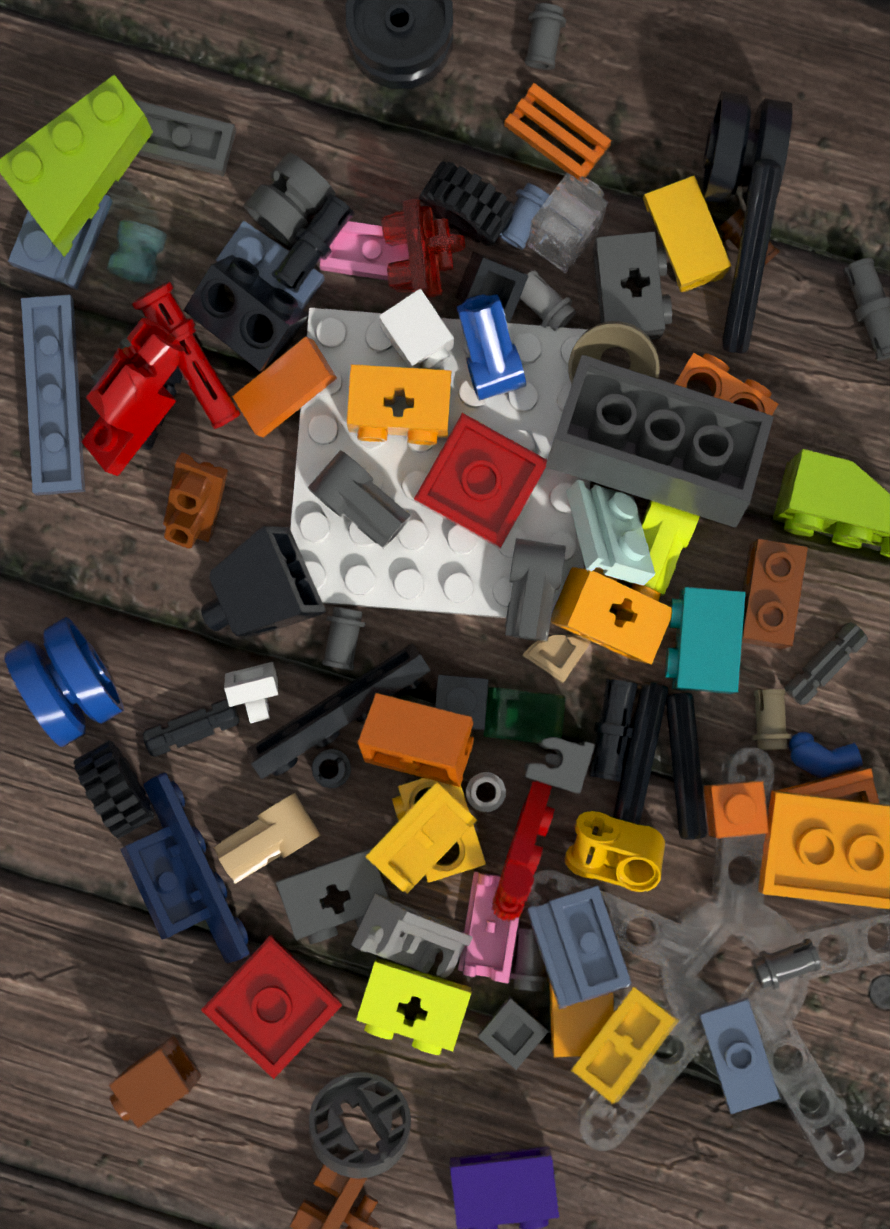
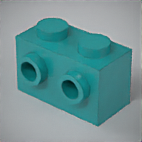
M685 587L680 590L679 599L671 598L672 616L669 628H677L675 648H667L665 677L673 678L672 689L725 694L738 693L745 592Z

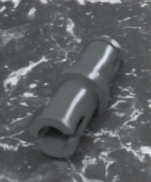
M865 258L848 265V267L843 269V273L847 277L858 307L854 312L857 321L864 322L875 352V358L877 361L890 358V297H886L873 258Z

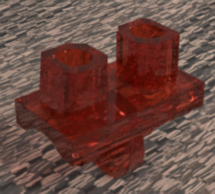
M417 198L402 201V211L387 215L381 219L383 237L386 244L391 247L407 244L409 259L388 263L389 286L397 292H416L421 288L428 298L441 296L442 289L439 270L447 271L454 269L452 253L466 248L465 238L462 235L450 234L448 219L443 218L433 221L432 208L421 206Z

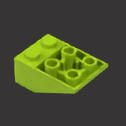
M802 449L786 463L773 520L785 523V531L810 537L813 536L814 531L833 535V543L850 548H861L862 543L881 547L880 554L890 558V494L853 461Z

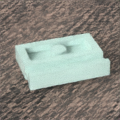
M577 479L566 493L586 570L593 571L596 567L602 568L604 575L644 586L655 575L634 497L595 485L592 489L585 488L584 481Z

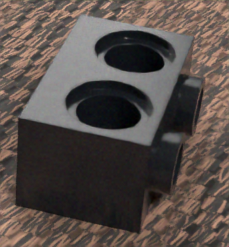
M234 255L211 264L183 310L259 371L269 367L284 354L309 316L298 307L297 300L290 293L271 286L259 276L258 269L252 263ZM224 285L229 286L233 291L234 303L226 297ZM262 315L268 317L272 322L273 334L264 327Z

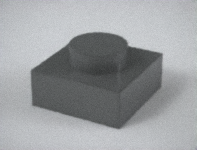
M509 996L477 1035L479 1039L517 1070L549 1031Z

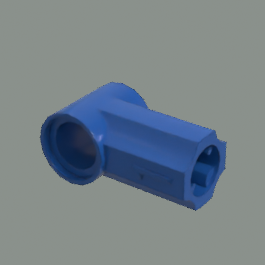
M479 295L466 299L463 304L456 308L470 356L466 358L477 399L480 401L526 387L523 366L515 344L511 343L506 317L498 295Z

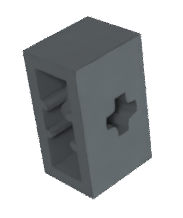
M655 232L596 237L593 246V258L600 324L608 321H621L638 327L651 340L661 339L665 331V324L672 323L670 295H662L660 276L667 275V257L664 246L657 247ZM635 279L636 287L642 288L639 297L632 298L631 290L625 288L627 280Z
M373 847L276 882L295 940L306 936L310 944L327 940L338 935L337 925L354 919L357 928H359L375 894L391 899L382 872L366 858V855ZM335 884L339 891H349L350 897L343 903L344 910L338 911L335 904L325 906L323 898L330 893L329 885Z

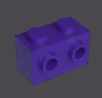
M550 1146L450 1158L457 1229H498V1225L518 1223L520 1229H538L548 1226V1219L559 1218Z

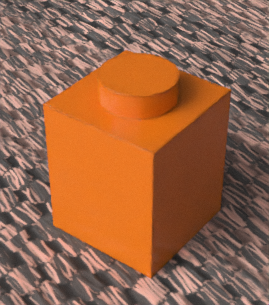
M763 781L704 785L709 836L724 838L768 833Z

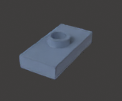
M742 998L698 1012L728 1111L734 1114L780 1099L749 999Z

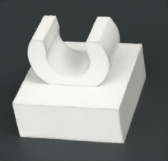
M273 662L225 673L224 690L229 707L245 703L250 723L270 719L267 697L278 695V679Z

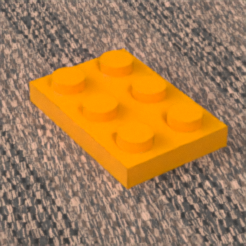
M771 790L767 818L768 833H765L758 891L767 895L890 909V805Z

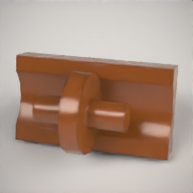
M181 452L176 460L163 525L166 526L164 538L167 541L185 548H192L197 538L209 543L215 530L228 473L227 469L214 467L210 462L199 464L190 455Z
M323 1164L313 1184L336 1198L328 1212L304 1198L291 1221L290 1227L293 1229H339L344 1221L348 1224L346 1229H380V1224L371 1217L378 1201L374 1197L365 1194L358 1208L352 1206L367 1178L345 1177L333 1172Z

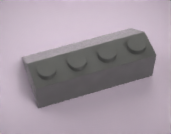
M581 355L546 467L736 528L751 501L774 416Z

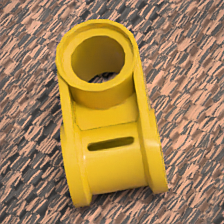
M589 811L579 815L575 823V832L577 834L575 843L569 846L564 857L565 864L569 870L583 878L601 880L636 892L650 891L658 885L661 879L665 840L659 831L650 826L637 825L612 818L601 812ZM595 826L599 828L597 835L592 834ZM588 854L592 855L591 862L587 864L586 859Z

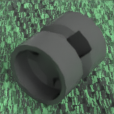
M287 153L270 173L272 183L270 185H260L243 206L248 214L269 234L284 245L293 247L297 241L294 235L300 228L306 229L309 225L307 220L309 215L315 216L325 203L328 195L336 196V193L331 185L314 168L298 156Z

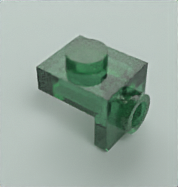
M488 687L483 737L542 743L547 738L562 739L566 698L560 694Z

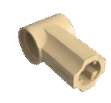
M296 793L268 808L257 816V821L244 829H240L213 847L220 863L235 884L280 856L285 858L321 836Z

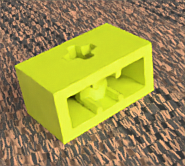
M376 957L356 1020L366 1023L364 1027L365 1032L380 1038L392 1040L394 1033L412 1038L411 1046L423 1052L440 1055L442 1048L453 1052L471 996V987ZM412 996L421 999L420 1008L427 1011L426 1015L417 1013L414 1020H408L405 1018V1009L398 1006L399 1002L409 1003Z

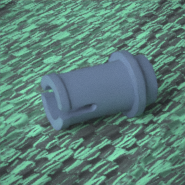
M527 183L523 190L518 189L515 195L518 199L513 207L515 211L499 235L502 240L521 250L525 248V244L542 214H549L551 210L548 204L552 197L544 190L530 183Z

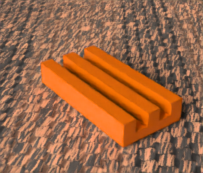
M535 83L529 88L525 98H522L516 105L515 111L512 114L510 113L504 122L506 128L580 183L586 178L611 144V140ZM537 103L595 146V149H590L532 105ZM527 116L585 159V162L582 165L578 164L521 121L522 118Z

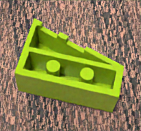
M113 75L0 159V174L52 243L65 257L73 246L71 242L88 218L92 219L100 208L98 205L112 184L120 180L153 133V130L143 111L117 77Z

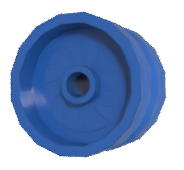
M67 617L44 629L43 640L47 654L39 645L26 640L6 652L4 657L8 671L28 708L41 727L59 747H65L86 734V722L83 712L91 720L103 724L124 711L120 695L100 656L79 628Z

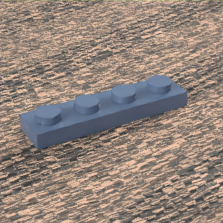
M71 295L21 298L32 493L35 495L85 492L74 299Z

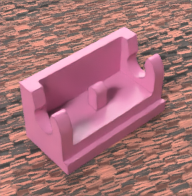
M474 871L464 932L472 936L473 939L469 946L465 945L461 953L458 970L463 971V974L466 976L475 977V975L490 977L493 981L509 983L519 918L508 922L507 920L502 921V919L497 918L496 914H493L494 910L491 909L493 906L492 902L501 875Z

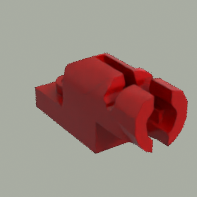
M147 318L140 319L127 337L131 346L122 349L118 348L113 355L112 364L86 396V399L99 413L100 417L81 442L105 472L116 476L121 474L176 402L163 385L179 364V358L185 348L179 344H171L176 337L159 324Z

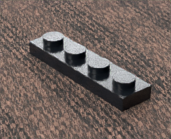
M413 643L248 748L247 753L251 765L261 780L271 773L273 776L285 773L297 763V756L313 746L315 749L327 746L339 736V729L355 719L357 722L366 720L376 693L390 697L396 693L399 695L407 694L423 682L424 678L422 676L430 672V668Z

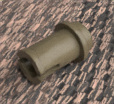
M765 689L753 691L755 696L757 735H752V741H757V750H786L787 740L792 739V734L786 733V690Z

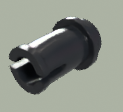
M324 750L313 760V777L323 787L330 789L338 788L345 784L350 777L351 763L348 757L339 750ZM329 759L338 762L339 771L334 778L326 777L322 770L323 764Z

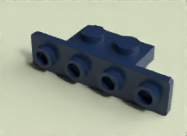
M163 772L144 783L145 791L163 829L124 846L120 851L162 940L206 920L224 961L228 964L249 955V950L246 946L248 943L247 931L239 918L232 916L225 900L227 898L226 886L220 875L215 871L212 872L204 855L206 845L203 836L195 826L190 825L183 810L185 800L181 789L174 781H170L167 774Z

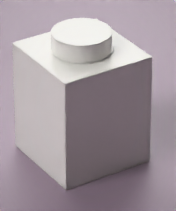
M421 288L379 315L380 327L408 368L436 370L451 358L448 351L454 348V337Z

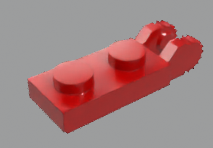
M539 781L532 782L521 809L493 898L491 909L494 910L493 914H496L497 918L502 919V921H515V918H519L522 913L524 904L531 892L535 879L533 876L543 851V847L535 845L537 835L546 837L554 815L555 808L546 806L552 786Z

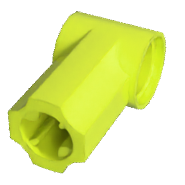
M650 500L641 524L649 547L655 575L644 586L661 593V596L665 594L676 569L682 548L686 549L700 516Z

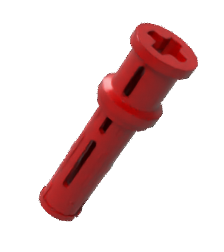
M170 281L132 302L135 310H141L147 319L159 324L173 334L176 338L171 344L181 345L180 341L182 342L186 352L184 351L180 356L177 366L211 421L213 429L220 428L237 418L241 413L236 409L214 368L195 339L193 333L196 331L194 327L196 324L192 318L185 317L171 293L174 289ZM192 362L195 364V366H196V368L198 369L200 375L202 376L203 380L205 381L206 385L208 386L209 390L211 391L213 397L210 395V393H209V391L207 390L206 386L204 385L202 379L200 378L199 374L197 373L196 369L194 368Z

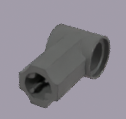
M340 450L307 488L340 517L342 515L346 516L361 532L384 549L403 529L411 515L372 482L374 480L373 477L362 466Z
M516 538L509 583H513L507 610L505 636L534 641H548L555 590H559L562 578L565 545Z

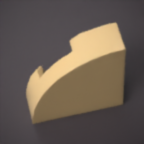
M577 635L548 636L547 642L536 641L522 656L563 684L591 642Z

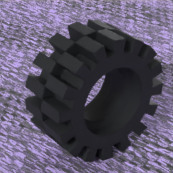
M442 161L420 193V202L424 203L423 206L427 210L434 212L433 216L438 220L445 221L446 226L451 229L455 228L462 236L466 238L469 236L474 242H482L486 246L494 245L515 211L513 204L506 200L507 197L503 193L496 192V187L492 184L483 182L481 180L482 177L475 173L472 175L462 166L458 168L454 163Z
M109 740L73 761L75 772L79 776L80 784L86 790L85 794L88 800H91L95 812L101 816L103 824L106 828H109L111 834L116 836L117 839L154 819V811L151 808L152 805L149 799L145 796L146 792L143 786L138 782L137 775L131 770L129 762L123 757L122 752L115 746L114 742Z

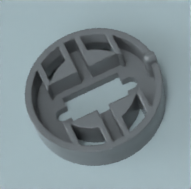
M355 1072L339 1076L328 1082L318 1092L312 1103L309 1114V1138L312 1148L318 1159L337 1174L350 1178H369L389 1170L400 1160L409 1142L411 1115L408 1103L404 1095L393 1083L379 1075ZM376 1091H380V1092H382L383 1094H385V1096L381 1097L380 1095L376 1094L375 1092H376ZM348 1103L352 1109L357 1106L360 1107L380 1138V1141L376 1142V1147L379 1150L377 1154H371L368 1148L363 1151L359 1150L339 1119V1116L343 1115L344 1112L341 1104ZM401 1116L402 1125L392 1130V1121ZM328 1120L327 1129L318 1134L317 1125ZM339 1153L345 1158L341 1160L335 1157L334 1154Z

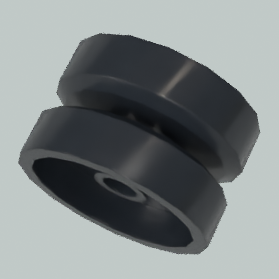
M347 0L345 7L349 50L357 68L372 82L389 89H413L431 81L446 66L453 48L452 0Z
M721 91L705 145L702 195L705 201L728 204L734 198L740 177L743 175L742 199L747 206L753 167L758 160L773 161L780 164L782 170L780 190L791 134L793 111L790 101L765 98L759 104L752 128H750L751 103L748 96Z

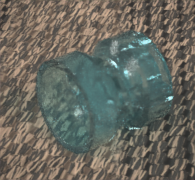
M120 221L116 235L119 246L117 251L111 254L107 270L127 280L143 284H154L158 272V267L155 264L157 254L163 252L167 235L154 227L142 223Z

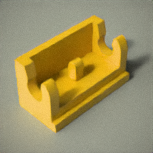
M695 175L644 194V204L647 211L650 212L676 275L680 292H685L724 278L731 268V263Z
M437 781L366 855V858L402 892L404 891L408 894L477 819Z
M633 987L571 1071L611 1103L619 1102L679 1022V1019L655 1003L647 994Z

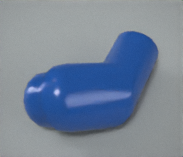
M808 732L797 733L788 742L791 752L790 758L795 766L817 778L830 777L863 765L859 749L855 743L828 750L819 743L814 742L813 735Z

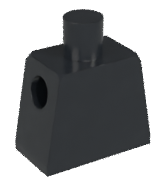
M263 526L211 570L209 579L217 598L201 608L202 617L210 629L219 631L229 625L236 636L263 635L326 612L290 528Z

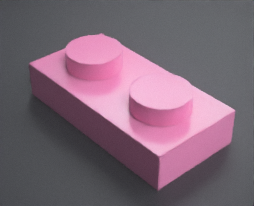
M348 221L330 245L331 254L326 260L320 259V270L417 285L424 232Z

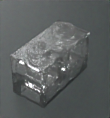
M567 172L531 220L527 246L567 274L601 228L608 202L602 198L604 193L600 187L582 176L577 180Z

